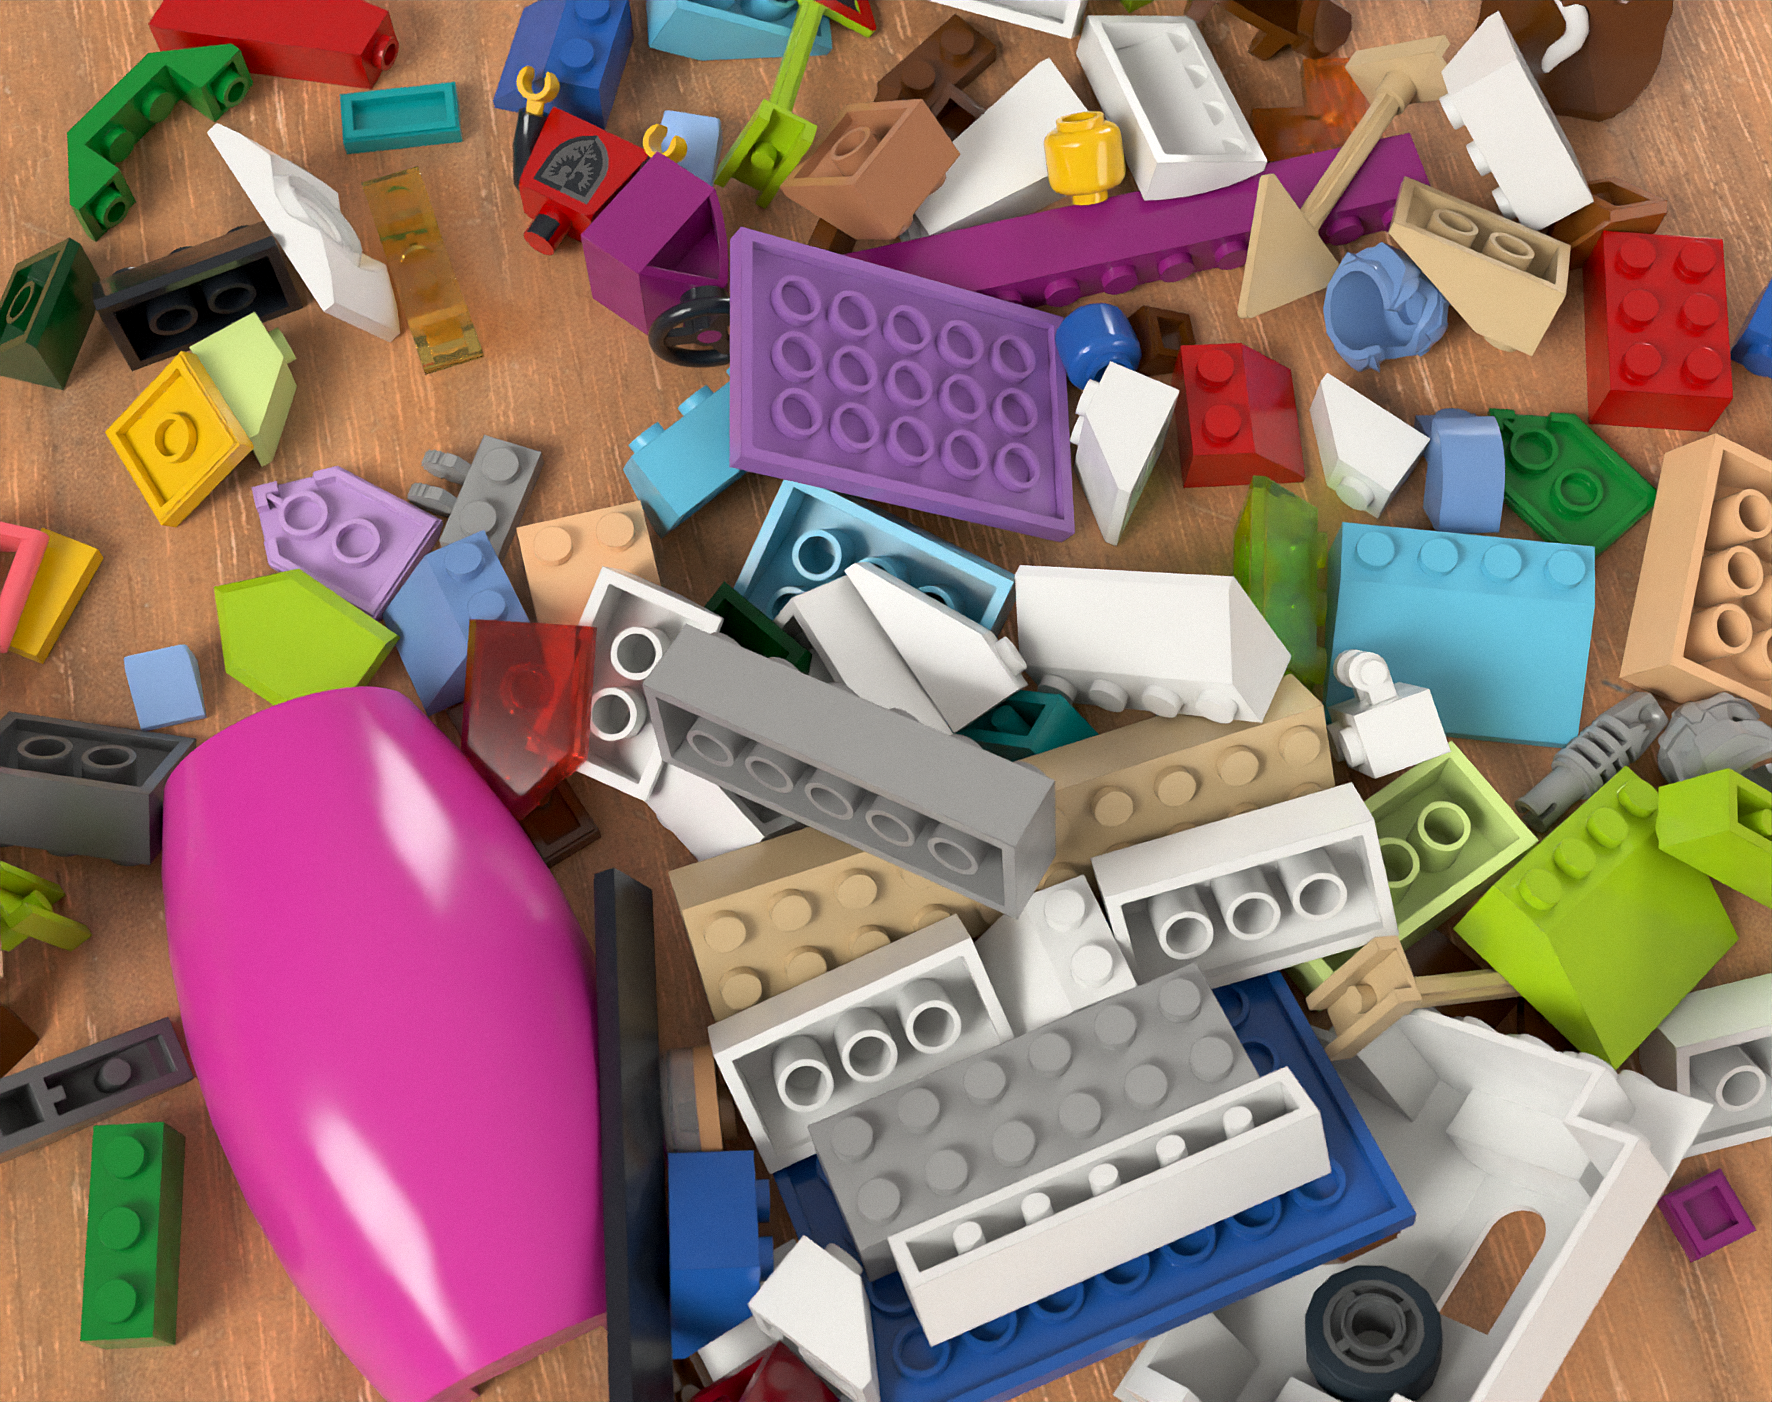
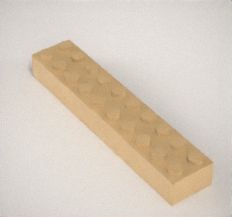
M1292 673L1282 677L1262 723L1242 720L1218 723L1203 716L1177 714L1176 717L1172 718L1156 716L1017 760L1034 765L1046 777L1055 780L1056 856L1034 893L1084 874L1095 898L1100 897V891L1090 859L1092 857L1335 787L1324 706ZM812 827L803 828L668 871L700 981L715 1022L724 1020L954 914L958 915L971 939L983 935L1004 914Z

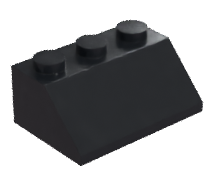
M265 221L253 225L238 226L230 230L226 235L195 246L180 247L172 251L168 256L137 267L120 269L110 277L92 283L93 302L96 310L132 371L178 355L181 351H189L190 346L253 312L264 323L303 308L274 236Z

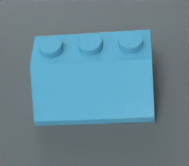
M730 367L726 370V372H727V374H728L729 376H730ZM730 381L715 393L712 392L708 385L703 386L677 408L683 415L681 419L666 430L657 422L628 445L634 454L624 466L623 471L638 500H641L642 508L654 531L661 539L748 472L729 467Z

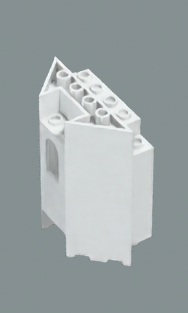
M1433 1007L1413 1009L1410 1014L1401 1017L1351 1059L1331 1061L1414 1208L1416 1212L1415 1225L1401 1230V1233L1397 1234L1398 1238L1344 1264L1320 1265L1149 1339L1113 1393V1396L1122 1402H1341L1331 1397L1317 1384L1306 1361L1305 1313L1314 1292L1332 1274L1356 1265H1383L1408 1274L1429 1292L1440 1312L1491 1227L1500 1218L1509 1213L1531 1211L1543 1217L1546 1234L1542 1246L1488 1335L1441 1315L1443 1337L1441 1363L1433 1385L1416 1402H1539L1714 1107V1104L1660 1088L1645 1076L1631 1070H1623L1619 1075L1608 1063L1588 1053L1577 1054L1570 1051L1560 1053L1531 1035H1517L1513 1033L1504 1035L1497 1033L1492 1027L1474 1017L1466 1016L1463 1018L1456 1016L1453 1019L1442 1015ZM1310 1025L1323 1049L1337 1038L1333 1026L1327 1031ZM1365 1331L1356 1337L1362 1343L1369 1346H1380L1390 1340L1383 1333L1377 1331ZM1395 1393L1390 1402L1413 1401Z

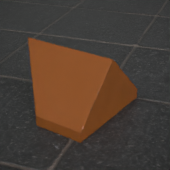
M1615 176L1587 181L1594 202L1551 224L1546 235L1571 245L1569 270L1583 268L1603 231L1655 234L1667 214V200Z

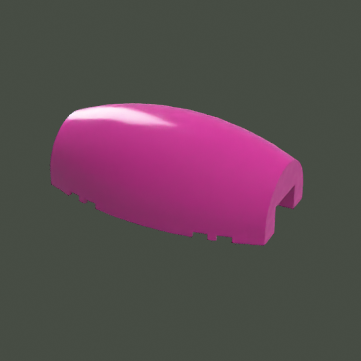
M347 687L322 691L264 709L215 734L186 756L168 778L163 794L162 885L169 959L187 1046L213 1128L248 1207L290 1280L344 1355L387 1402H469L480 1397L476 1385L600 1326H603L607 1331L596 956L560 885L513 813L467 756L404 694L381 687ZM666 1213V1220H667V1244H668V1267H669V1229H668V1215H667V1213Z

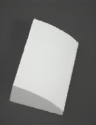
M1087 15L1076 55L1107 121L1113 122L1120 128L1124 158L1144 201L1166 200L1206 193L1227 187L1264 171L1267 159L1195 21L1186 16Z

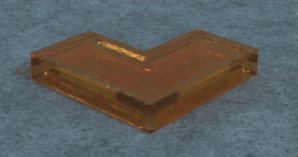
M1351 58L1303 59L1299 71L1304 107L1252 108L1249 117V127L1264 153L1267 163L1343 147L1367 112L1365 96L1345 68Z

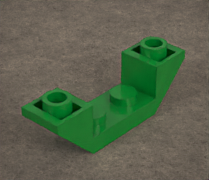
M222 44L147 53L67 132L69 202L89 238L97 242L110 228L120 224L126 217L129 209L136 203L125 178L115 164L125 160L132 152L134 145L156 123L164 121L180 100H183L204 116L216 122L229 108L237 106L244 99L248 89L253 85V81L239 48L233 44Z

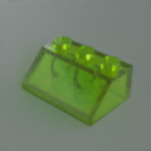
M1253 475L1233 529L1232 576L1235 577L1292 657L1283 676L1292 673L1312 692L1315 684H1323L1327 663L1326 648L1316 646L1317 626L1324 625L1327 611L1326 589L1317 588V569H1324L1327 558V533L1318 532V508L1270 478Z

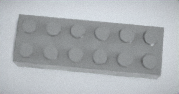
M685 624L642 683L663 761L1018 920L1056 856L1055 780L1046 777L1040 769L1027 762H1011L985 751L975 741L959 734L948 735L926 726L905 710L899 708L886 709L860 698L852 689L841 683L830 682L827 684L799 672L794 665L782 658H766L740 647L735 640L723 633H707L689 624Z
M1194 962L824 1118L807 1127L831 1191L868 1279L872 1282L898 1270L887 1237L1260 1077L1200 968Z

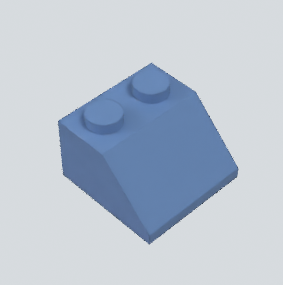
M484 530L426 554L382 614L387 628L400 636L395 646L427 716H431L476 694L545 665L531 623Z

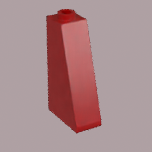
M164 0L148 23L160 52L233 44L241 50L249 73L372 89L381 73L388 71L393 66L399 50V42L395 35L389 11L363 0Z

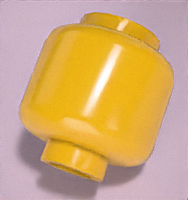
M1098 111L1079 112L1058 118L1055 121L1056 128L1046 135L1043 143L1050 187L1056 193L1072 196L1074 205H1091L1107 200V190L1119 185L1126 174L1120 128L1113 122L1104 120L1103 113Z

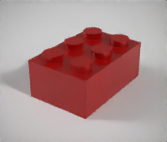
M1603 231L1582 268L1588 424L1709 432L1733 399L1723 239Z

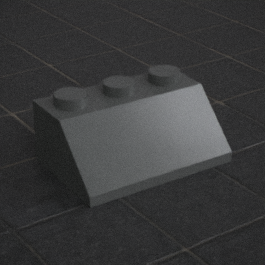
M9 711L0 720V847L16 845L43 849L52 855L60 857L84 855L110 859L113 863L121 866L150 865L162 851L164 787L173 770L186 756L196 749V738Z

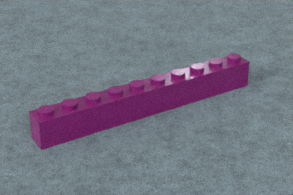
M1410 133L1378 140L1320 226L1318 235L1324 244L1345 245L1363 235L1382 231L1389 232L1399 188L1405 176L1431 187ZM1342 147L1267 163L1264 171L1252 177L1206 193L1166 200L1144 201L1141 192L1136 191L1108 197L1107 200L1096 204L1061 207L843 255L1030 308L1045 305L1063 307L1081 297L1104 292L1109 295L1125 293L1140 284L1159 280L1176 282L1185 279L1195 272L1213 268L1231 270L1244 265L1247 258L1260 177L1262 175L1275 174L1300 209Z

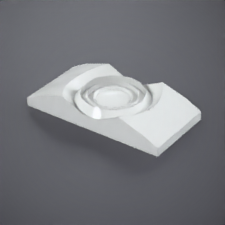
M216 123L207 134L322 310L388 342L396 338L400 334L398 310L386 264L362 253V246L358 236L340 212L338 193L298 165L242 134Z

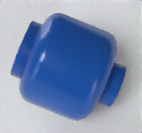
M1093 303L1080 306L1065 317L1056 331L1055 343L1069 380L1080 390H1084L1090 379L1100 383L1110 361L1133 371H1136L1139 367L1142 357L1139 341L1127 316L1115 305Z

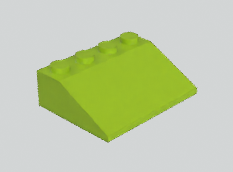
M1624 766L1502 876L1453 928L1581 1053H1588L1600 1058L1615 1071L1739 940L1708 875L1659 849V839L1655 828L1656 818L1659 815L1658 793L1652 785L1638 777L1628 766Z

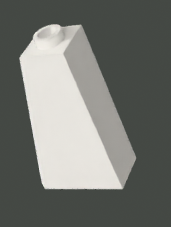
M1050 58L1039 62L953 141L961 155L946 172V180L943 185L929 195L913 214L912 224L899 236L902 242L1029 215L1067 196L1056 193L1049 185L1043 143L1046 135L1056 128L1055 121L1058 118L1069 114L1087 112L1088 110Z

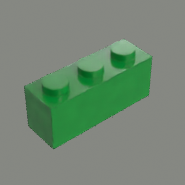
M165 1122L93 1125L80 1341L105 1350L176 1345L186 1137Z

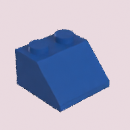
M538 0L525 7L493 99L494 108L519 113L520 108H526L527 98L523 97L518 91L517 76L522 68L531 66L535 70V76L532 81V90L535 94L543 90L547 72L553 73L560 84L557 97L551 102L545 103L544 112L549 115L555 106L605 130L634 39L630 1Z
M754 1150L668 1153L672 1359H685L753 1316L748 1303L759 1291L760 1282L767 1281L774 1272L772 1236H758V1223L770 1222L769 1179H755Z

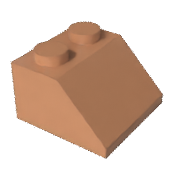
M923 99L846 104L779 187L788 198L855 240H894V238L903 234L913 222V214L924 200L943 185L946 180V172L961 154Z

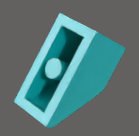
M1025 690L1018 691L967 727L955 733L952 731L953 734L963 735L972 739L983 750L1011 762L1099 735L1062 695Z

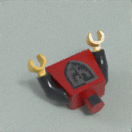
M525 66L517 76L518 91L523 97L527 98L526 108L519 109L513 140V184L520 192L524 212L533 219L523 235L526 242L542 254L553 255L566 235L582 243L581 234L657 151L662 153L661 144L667 136L668 128L661 124L650 126L643 137V149L555 106L548 115L544 112V105L557 97L560 90L559 81L553 73L547 72L543 90L535 94L532 90L535 70L531 66ZM674 136L669 148L662 154L675 163L682 161L688 150L686 141L682 137Z

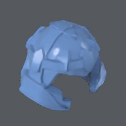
M1380 242L1375 247L1365 248L1357 254L1346 253L1328 283L1323 312L1326 332L1333 342L1335 350L1344 361L1358 372L1372 368L1380 373V363L1385 359H1396L1414 355L1423 356L1429 352L1431 347L1442 338L1448 328L1447 316L1448 308L1451 304L1406 252Z

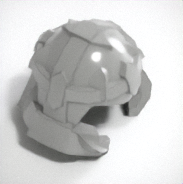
M1723 692L1709 699L1686 702L1671 713V720L1664 733L1658 738L1660 749L1657 755L1658 769L1662 777L1669 784L1730 768L1772 793V763L1753 769L1752 766L1759 761L1772 758V728L1764 722L1758 721L1761 716L1749 702Z

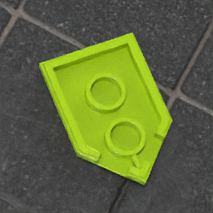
M299 568L214 587L226 673L274 706L322 691L347 687H366L400 639V636Z

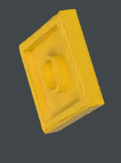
M181 351L105 431V434L162 526L177 527L254 448V445L197 355Z

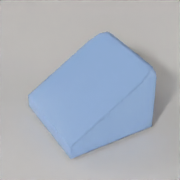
M671 110L665 111L661 125L666 126L668 132L661 144L662 153L669 148L674 136L677 135L684 138L688 150L684 159L677 164L713 187L723 144L720 119Z
M176 645L124 657L125 673L142 731H150L207 718L198 660L187 645Z

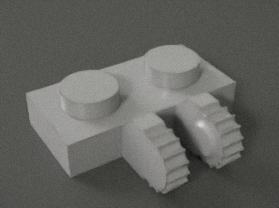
M487 435L483 436L472 464H469L457 455L429 449L425 453L421 466L428 473L436 477L463 485L458 497H455L445 489L415 482L409 490L407 499L420 509L448 518L439 540L441 547L484 530L502 565L544 465L542 452Z

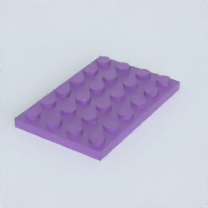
M740 227L730 238L729 467L1062 543L1075 534L1066 370L1055 343L1056 331L1062 323L1063 317Z

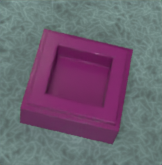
M1721 1168L1659 1198L1657 1201L1658 1207L1690 1263L1756 1231L1755 1226Z

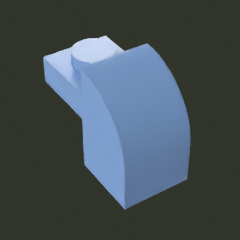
M1456 408L1441 409L1435 415H1415L1414 429L1431 439L1423 453L1428 463L1423 509L1434 529L1440 532L1460 534L1499 532L1505 489V458L1502 437L1495 417L1476 416L1475 413L1471 414L1468 411Z

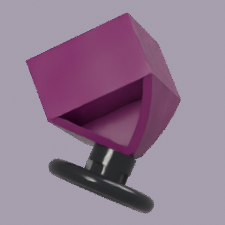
M657 151L581 234L592 297L648 335V342L652 351L666 362L691 368H707L730 364V335L727 329L730 325V297H728L730 290V267L726 229L716 189ZM680 323H683V327L674 328L675 326L679 325ZM695 343L700 346H711L714 349L691 350L680 348L676 345Z

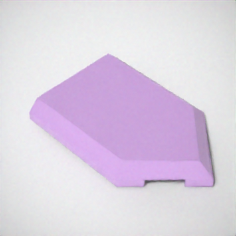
M339 466L314 471L312 477L278 485L277 481L252 487L256 509L262 526L269 566L278 572L301 569L377 622L383 620V612L422 558L431 551L439 539L443 526L441 519Z

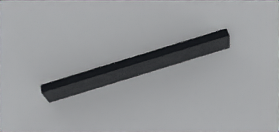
M611 868L594 874L593 879L609 1402H674L653 893L651 888L616 868Z

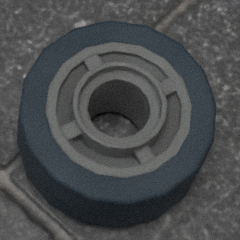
M1383 1265L1353 1266L1332 1274L1312 1296L1305 1313L1306 1361L1317 1384L1331 1397L1341 1402H1390L1395 1393L1416 1402L1433 1385L1441 1363L1443 1343L1441 1315L1429 1292L1408 1274ZM1365 1331H1377L1383 1333L1390 1340L1380 1346H1369L1362 1343L1356 1337Z

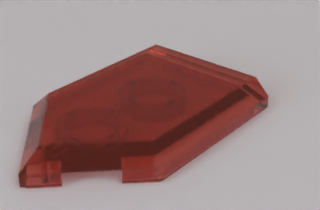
M469 619L460 751L517 821H522L540 804L539 801L564 778L570 777L588 760L597 627Z

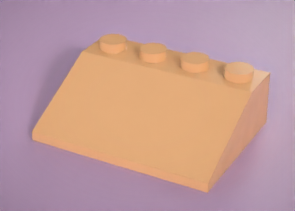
M1716 433L1664 454L1619 676L1620 679L1667 700L1682 704L1689 701L1695 702L1709 699L1718 693L1726 692L1749 702L1761 716L1758 721L1772 725L1771 460Z

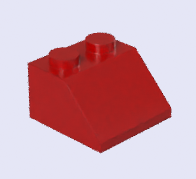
M1243 343L1180 345L1171 378V386L1180 390L1174 412L1183 488L1303 483L1306 476L1291 369Z

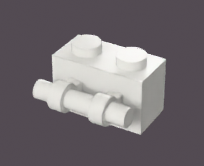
M1349 649L1337 656L1333 665L1334 676L1342 685L1351 687L1355 698L1327 707L1332 720V724L1326 725L1329 746L1337 762L1346 760L1349 768L1376 779L1451 752L1430 689L1402 682L1393 683L1385 660L1378 654Z

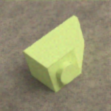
M253 312L189 348L193 354L197 355L254 445L252 452L263 467L274 459L297 388L287 365L296 360V357L279 328L277 327L267 332L256 313Z

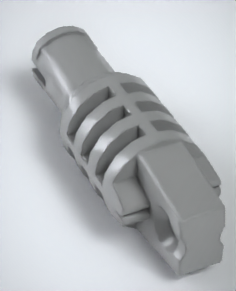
M1634 692L1596 717L1590 726H1586L1578 737H1574L1567 744L1566 748L1561 749L1555 754L1551 764L1552 771L1523 797L1515 801L1518 813H1525L1528 809L1530 810L1522 818L1531 828L1541 833L1546 832L1579 799H1589L1624 766L1629 767L1631 763L1640 758L1669 722L1665 712L1660 708L1650 692Z

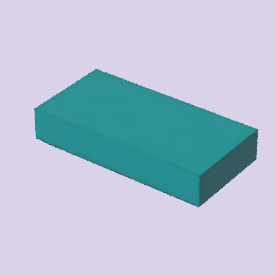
M455 82L340 94L343 144L347 155L463 142L459 96Z

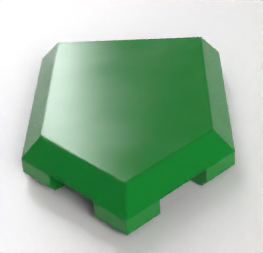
M1489 408L1487 416L1495 417L1503 442L1505 458L1503 502L1545 542L1595 547L1596 560L1653 510L1657 489L1576 414L1550 412L1548 416L1515 414V411L1511 409Z

